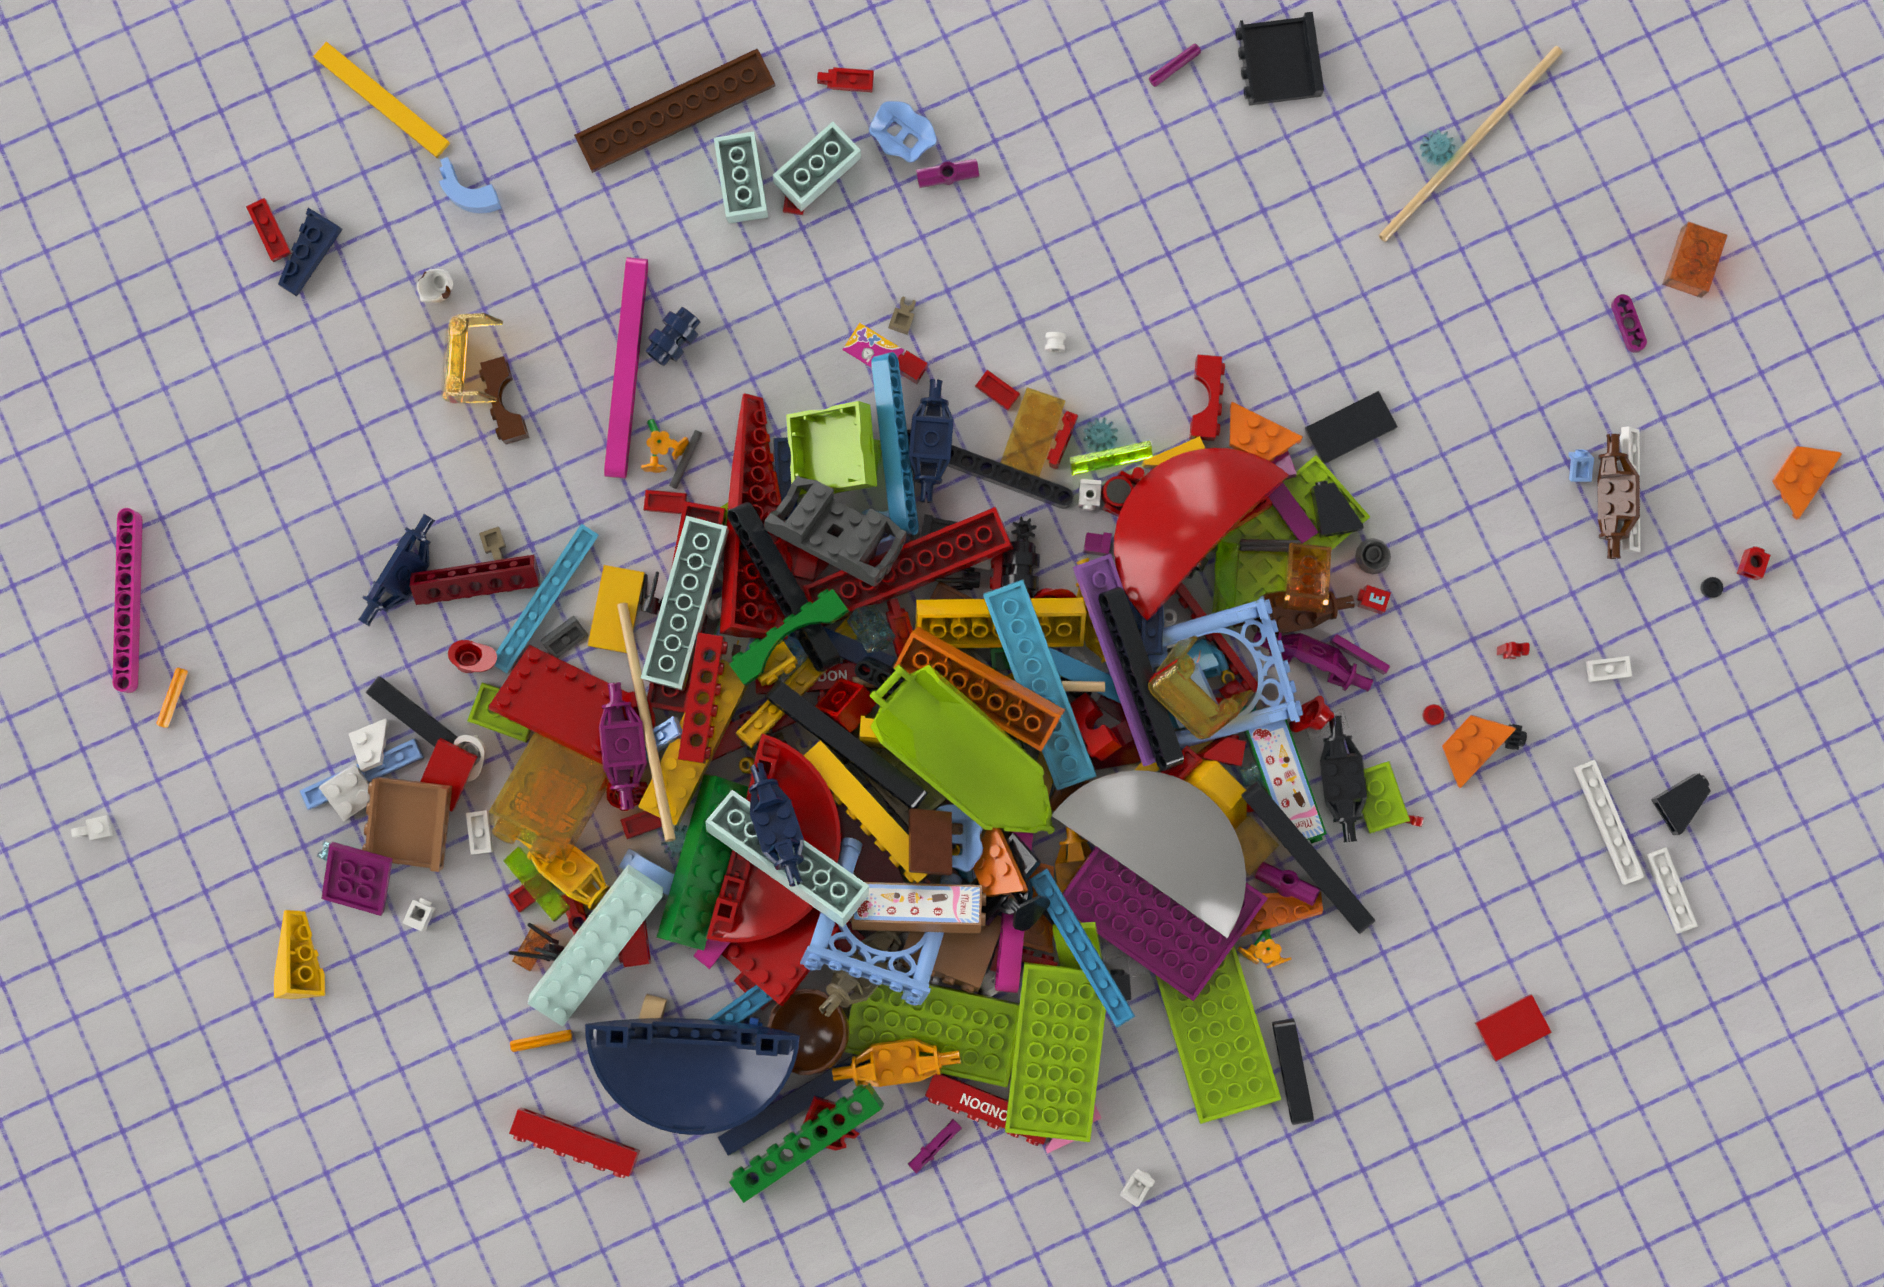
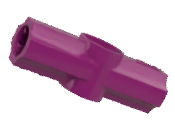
M970 159L954 163L944 162L938 166L917 169L919 188L940 184L951 185L956 181L979 177L977 160ZM945 170H950L953 172V175L946 177L942 173Z
M1264 861L1261 862L1255 874V879L1276 888L1281 896H1293L1311 906L1314 905L1320 893V888L1299 879L1294 871H1283Z

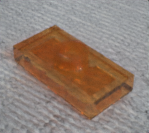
M533 924L534 926L538 927L540 930L548 934L550 937L552 936L551 933ZM530 929L518 951L542 954L535 951L534 948H543L549 941ZM514 956L512 961L524 969L532 971L538 959Z

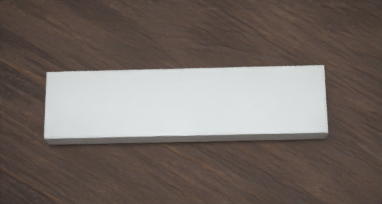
M1667 847L1645 854L1676 934L1698 927Z

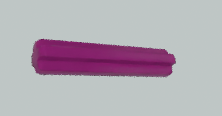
M1196 43L1191 45L1149 77L1150 83L1154 87L1158 86L1201 53L1200 47Z

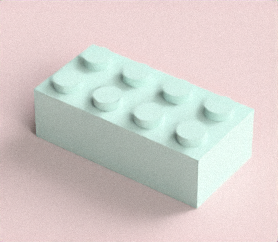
M831 122L773 174V183L802 212L861 159V150L834 122Z
M754 131L714 138L728 224L767 218V204Z

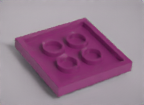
M332 841L328 850L321 899L382 916L385 910L393 859Z

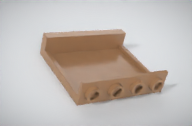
M385 777L372 779L368 786V794H371L370 802L366 806L368 823L364 827L366 844H363L362 850L392 858V863L425 867L430 868V871L434 872L441 871L444 868L452 786Z
M997 915L989 926H981V933L944 932L931 978L935 976L942 979L941 981L947 985L956 984L968 993H978L1000 935L1001 916ZM910 932L903 950L916 945L922 939L925 932ZM919 949L914 954L910 955L914 959L916 965L918 962L921 949ZM903 958L899 959V963H902L904 968L910 970L909 964Z

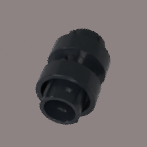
M1011 541L1013 549L1003 553L1002 566L1008 568V575H1002L1001 587L1023 579L1030 598H1033L1034 591L1039 590V577L1033 576V569L1040 568V554L1035 553L1036 546L1033 542Z

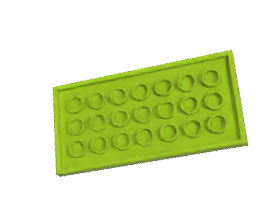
M1235 945L1194 1001L1155 975L1200 1124L1282 1100Z
M1024 962L1005 1133L1090 1142L1106 1009L1082 969Z
M881 984L867 1001L852 1004L848 1019L849 1040L844 1052L859 1055L875 1043L916 1038L932 1046L937 1045L940 1053L959 1050L961 1064L942 1066L940 1068L942 1074L1007 1088L1013 1064L1020 1003L929 984V988H931L930 993L922 1005H910L906 1000L901 999L904 991L896 992L891 990L889 986ZM920 1052V1056H934L933 1053Z

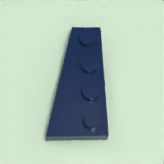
M310 208L306 211L307 217L304 224H301L299 229L300 235L291 249L293 251L291 258L287 260L278 282L280 287L296 297L343 230Z

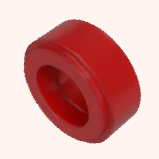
M1436 704L1427 706L1422 713L1425 723L1432 726L1440 724L1445 716L1442 707Z

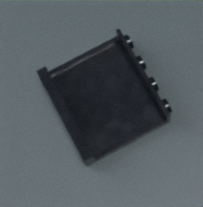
M1305 12L1304 16L1300 18L1244 24L1243 20H1240L1238 28L1235 29L1236 40H1240L1238 57L1239 60L1243 61L1241 77L1246 82L1244 98L1248 99L1249 106L1322 96L1324 85L1313 12Z

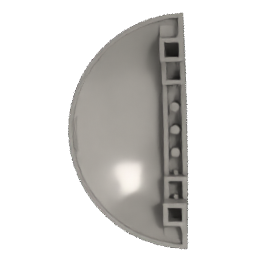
M1138 770L1124 771L1103 776L1082 786L1072 793L1052 814V817L1110 855L1190 911L1194 916L1228 938L1239 917L1246 887L1244 856L1236 832L1229 819L1218 805L1201 790L1186 781L1164 773Z

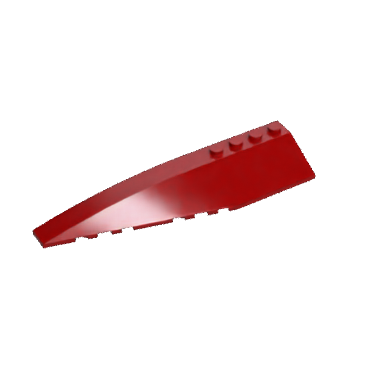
M744 393L742 395L735 440L728 510L749 502L765 526L766 518L778 508L781 503L777 474L773 469L774 457L769 447L771 440L766 430L767 418L763 398ZM727 515L726 526L729 529L724 554L720 634L744 638L767 637L766 632L775 626L779 628L785 624L783 622L785 616L732 527ZM768 532L791 571L792 558L787 548L789 542Z

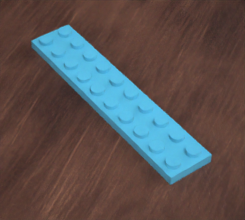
M1022 579L984 593L985 602L1015 681L1065 709L1050 739L1042 750L1056 789L1060 790L1097 777L1024 580Z

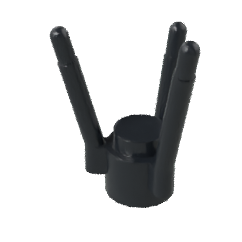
M974 567L964 569L967 573H963L962 578H935V581L962 583L960 586L951 587L956 590H972L973 588H979L981 575L980 572H975Z
M658 571L655 572L650 595H647L648 575H644L642 599L640 605H642L641 611L655 615L660 610L663 600L662 597L660 603H658L659 598L654 597L659 577Z
M528 923V927L548 940L550 944L546 943L543 948H534L535 951L542 954L509 951V955L555 961L564 947L558 945L559 940L550 937L538 927Z

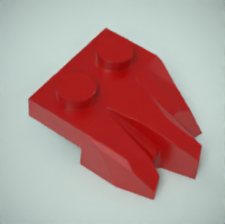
M814 1096L803 1124L810 1119L813 1122L819 1118L817 1115L825 1108L830 1110L835 1107V1102ZM836 1114V1115H835V1118H836L837 1121H839V1122L845 1121V1118H844L843 1115H841V1114ZM818 1126L819 1132H828L826 1127ZM852 1129L826 1148L835 1151L847 1147L844 1139H855L860 1133Z

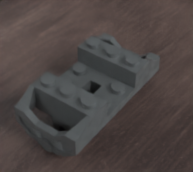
M797 476L778 508L766 518L765 530L873 587L879 584L884 575L890 572L893 562L899 556L906 541L907 532L898 527L890 518L871 508L864 515L833 499L834 489L816 480ZM801 490L806 491L807 493L792 512ZM792 512V514H791L790 517L787 519V521L784 522V521H785V517H788L789 514ZM888 533L895 537L890 550L881 563L876 567L870 566V560L873 561L875 558L877 546L885 534Z

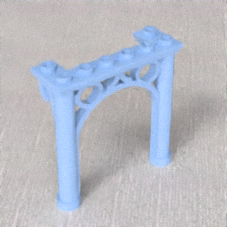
M1260 596L1258 600L1163 628L1162 647L1210 633L1231 635L1240 640L1249 649L1258 670L1256 694L1243 711L1232 716L1175 731L1181 751L1186 746H1194L1290 718L1291 721H1300V716L1303 715L1300 700L1295 701L1293 694L1297 692L1294 680L1289 681L1287 674L1291 672L1288 660L1283 661L1281 654L1285 652L1282 640L1277 641L1275 632H1279L1276 620H1271L1270 618L1273 610L1270 600H1265L1264 596ZM1259 617H1260V619L1262 620V623H1261L1260 621H1258V620H1255V618H1259ZM1245 622L1242 627L1241 633H1238L1237 631L1229 628H1225L1228 626ZM1254 624L1260 628L1262 637L1259 641L1251 642L1245 637L1246 628L1249 625ZM1266 637L1272 653L1271 656L1263 654L1260 649L1256 651L1254 648L1262 645ZM1261 660L1266 661L1263 667ZM1274 663L1280 682L1274 678L1264 680V676H1267L1268 668ZM1273 683L1277 686L1279 697L1276 700H1268L1262 694L1266 684ZM1284 695L1286 702L1280 703ZM1259 699L1265 704L1270 705L1269 707L1252 711ZM1234 718L1219 731L1208 737L1214 728L1216 729L1219 726L1226 723L1227 721Z
M843 838L837 864L853 874L863 846L862 843L853 838ZM954 873L942 875L940 879V884L961 885L962 878ZM820 913L810 946L807 947L800 964H803L809 970H821L823 964H826L832 970L849 972V975L853 977L869 979L873 984L889 986L891 990L896 992L904 991L901 999L906 1000L910 1005H922L930 993L929 981L944 932H925L922 939L916 945L906 950L896 952L881 951L859 941L850 932L846 924L844 927L838 925L841 932L831 936L835 922L823 913ZM846 939L851 945V950L849 952L837 950L834 946V941ZM856 949L859 950L858 954L863 957L864 962L851 958ZM919 949H921L918 962L916 965L914 959L910 955L914 954ZM903 958L909 964L910 971L907 973L897 971L893 966V962ZM886 959L889 960L887 963L888 970L875 966L876 963H884Z

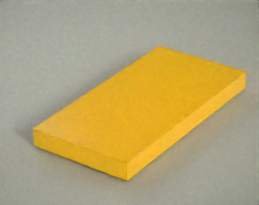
M608 565L603 566L587 646L627 654L617 605L620 603L628 604L634 632L645 572Z

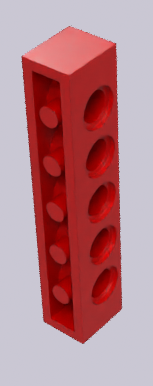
M698 633L678 754L679 760L705 764L706 759H710L711 747H708L709 738L713 739L715 726L711 725L713 717L716 718L718 705H715L716 696L719 697L721 692V684H718L719 675L723 676L725 663L721 662L723 654L726 655L728 642H725L723 636ZM709 651H714L716 654L713 662H706L705 655ZM706 672H711L713 676L709 683L702 682V675ZM702 693L709 695V701L706 704H700L698 701ZM704 714L706 717L705 723L700 726L695 723L696 716ZM695 735H700L703 739L702 744L697 747L693 746L692 738Z

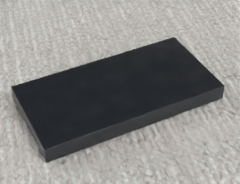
M1377 391L1305 427V430L1321 461L1326 464L1396 429L1398 426L1380 392Z

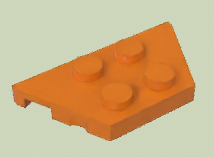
M1234 402L1230 404L1229 447L1255 454L1271 462L1276 456L1284 454L1296 443H1301L1303 436Z
M1796 446L1772 480L1776 489L1781 492V497L1785 504L1788 503L1793 512L1792 516L1796 520L1801 517L1842 455L1841 452Z
M1470 715L1450 736L1442 747L1459 788H1462L1516 730L1515 727Z
M1001 828L987 830L981 840L983 853L973 867L978 882L982 885L983 893H986L987 897H996L1001 894L1011 895L1016 892H1028L1029 890Z

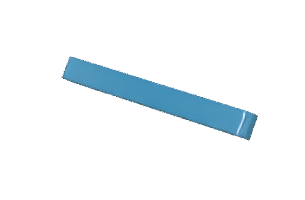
M891 352L874 356L871 360L889 517L898 527L907 532V537L916 535L919 525L912 467L909 460V442L899 361L897 355Z

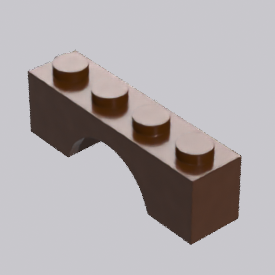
M502 356L481 362L482 369L479 370V375L482 382L485 381L487 386L484 392L487 401H491L493 407L490 409L493 421H497L498 428H495L498 439H502L505 444H510L530 438L522 415L511 413L503 406V391L507 384L513 380L508 360Z

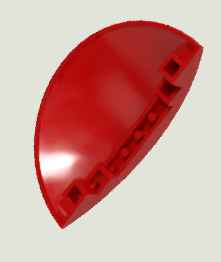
M1206 448L1185 452L1162 462L1137 483L1125 500L1117 520L1114 535V558L1119 578L1128 599L1146 621L1176 592L1177 587L1188 577L1201 560L1247 513L1249 514L1259 503L1262 504L1289 477V474L1272 462L1252 453L1229 448Z
M762 733L754 761L757 772H759L757 763H763L767 778L776 779L778 786L791 800L804 840L838 863L841 844L840 820L833 795L827 783L814 765L799 751L777 738ZM751 772L752 777H751V781H750L749 788H750L752 785L755 784V780H754V777H753L752 772ZM748 788L746 800L751 803V794ZM732 850L706 939L733 943L764 939L776 935L800 921L813 909V906Z

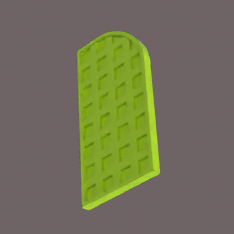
M1317 455L1296 471L1297 476L1295 478L1287 479L1283 482L1317 531L1318 527L1310 489L1316 486V482L1328 481V484L1335 483L1362 523L1370 518L1368 513ZM1272 505L1271 508L1229 532L1220 541L1214 563V574L1218 591L1224 602L1230 608L1256 601L1265 593L1286 590L1351 533L1319 538V533L1301 544L1300 552L1240 551L1239 542L1241 539L1297 540Z

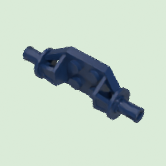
M935 379L929 380V397L920 399V405L912 415L909 460L915 475L913 481L921 484L919 502L925 503L926 494L928 495L927 503H933V487L942 483L941 478L951 458L954 419L948 408L949 401L941 398L943 381L937 379L936 388Z
M423 514L415 529L412 528L410 530L407 527L404 529L407 532L397 543V549L377 581L372 583L367 596L363 595L362 597L367 601L368 605L360 618H358L359 621L370 627L378 611L383 610L388 613V609L408 601L412 595L410 589L411 573L426 571L430 565L429 545L431 542L426 539L425 535L435 522L434 519ZM416 539L420 541L418 554L411 551ZM385 592L393 595L383 603L378 602Z
M757 763L759 772H757L755 764L750 767L755 780V784L749 788V793L751 794L750 817L763 855L774 864L776 870H785L789 886L794 887L793 877H795L797 885L803 883L797 865L804 860L802 856L804 838L791 800L778 786L776 779L767 778L763 763Z

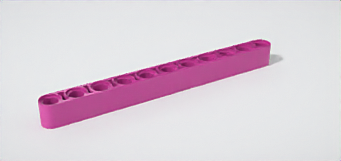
M627 257L625 263L604 466L605 477L626 478L628 472L648 276V259Z

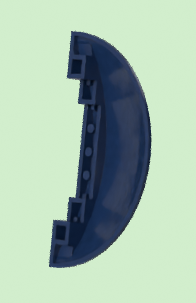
M645 1018L585 1024V1038L591 1064L599 1081L613 1100L633 1117L647 1125L660 1130L685 1135H704L729 1130L747 1122L763 1111L777 1097L790 1077L796 1061L800 1035L778 1029L706 1019Z

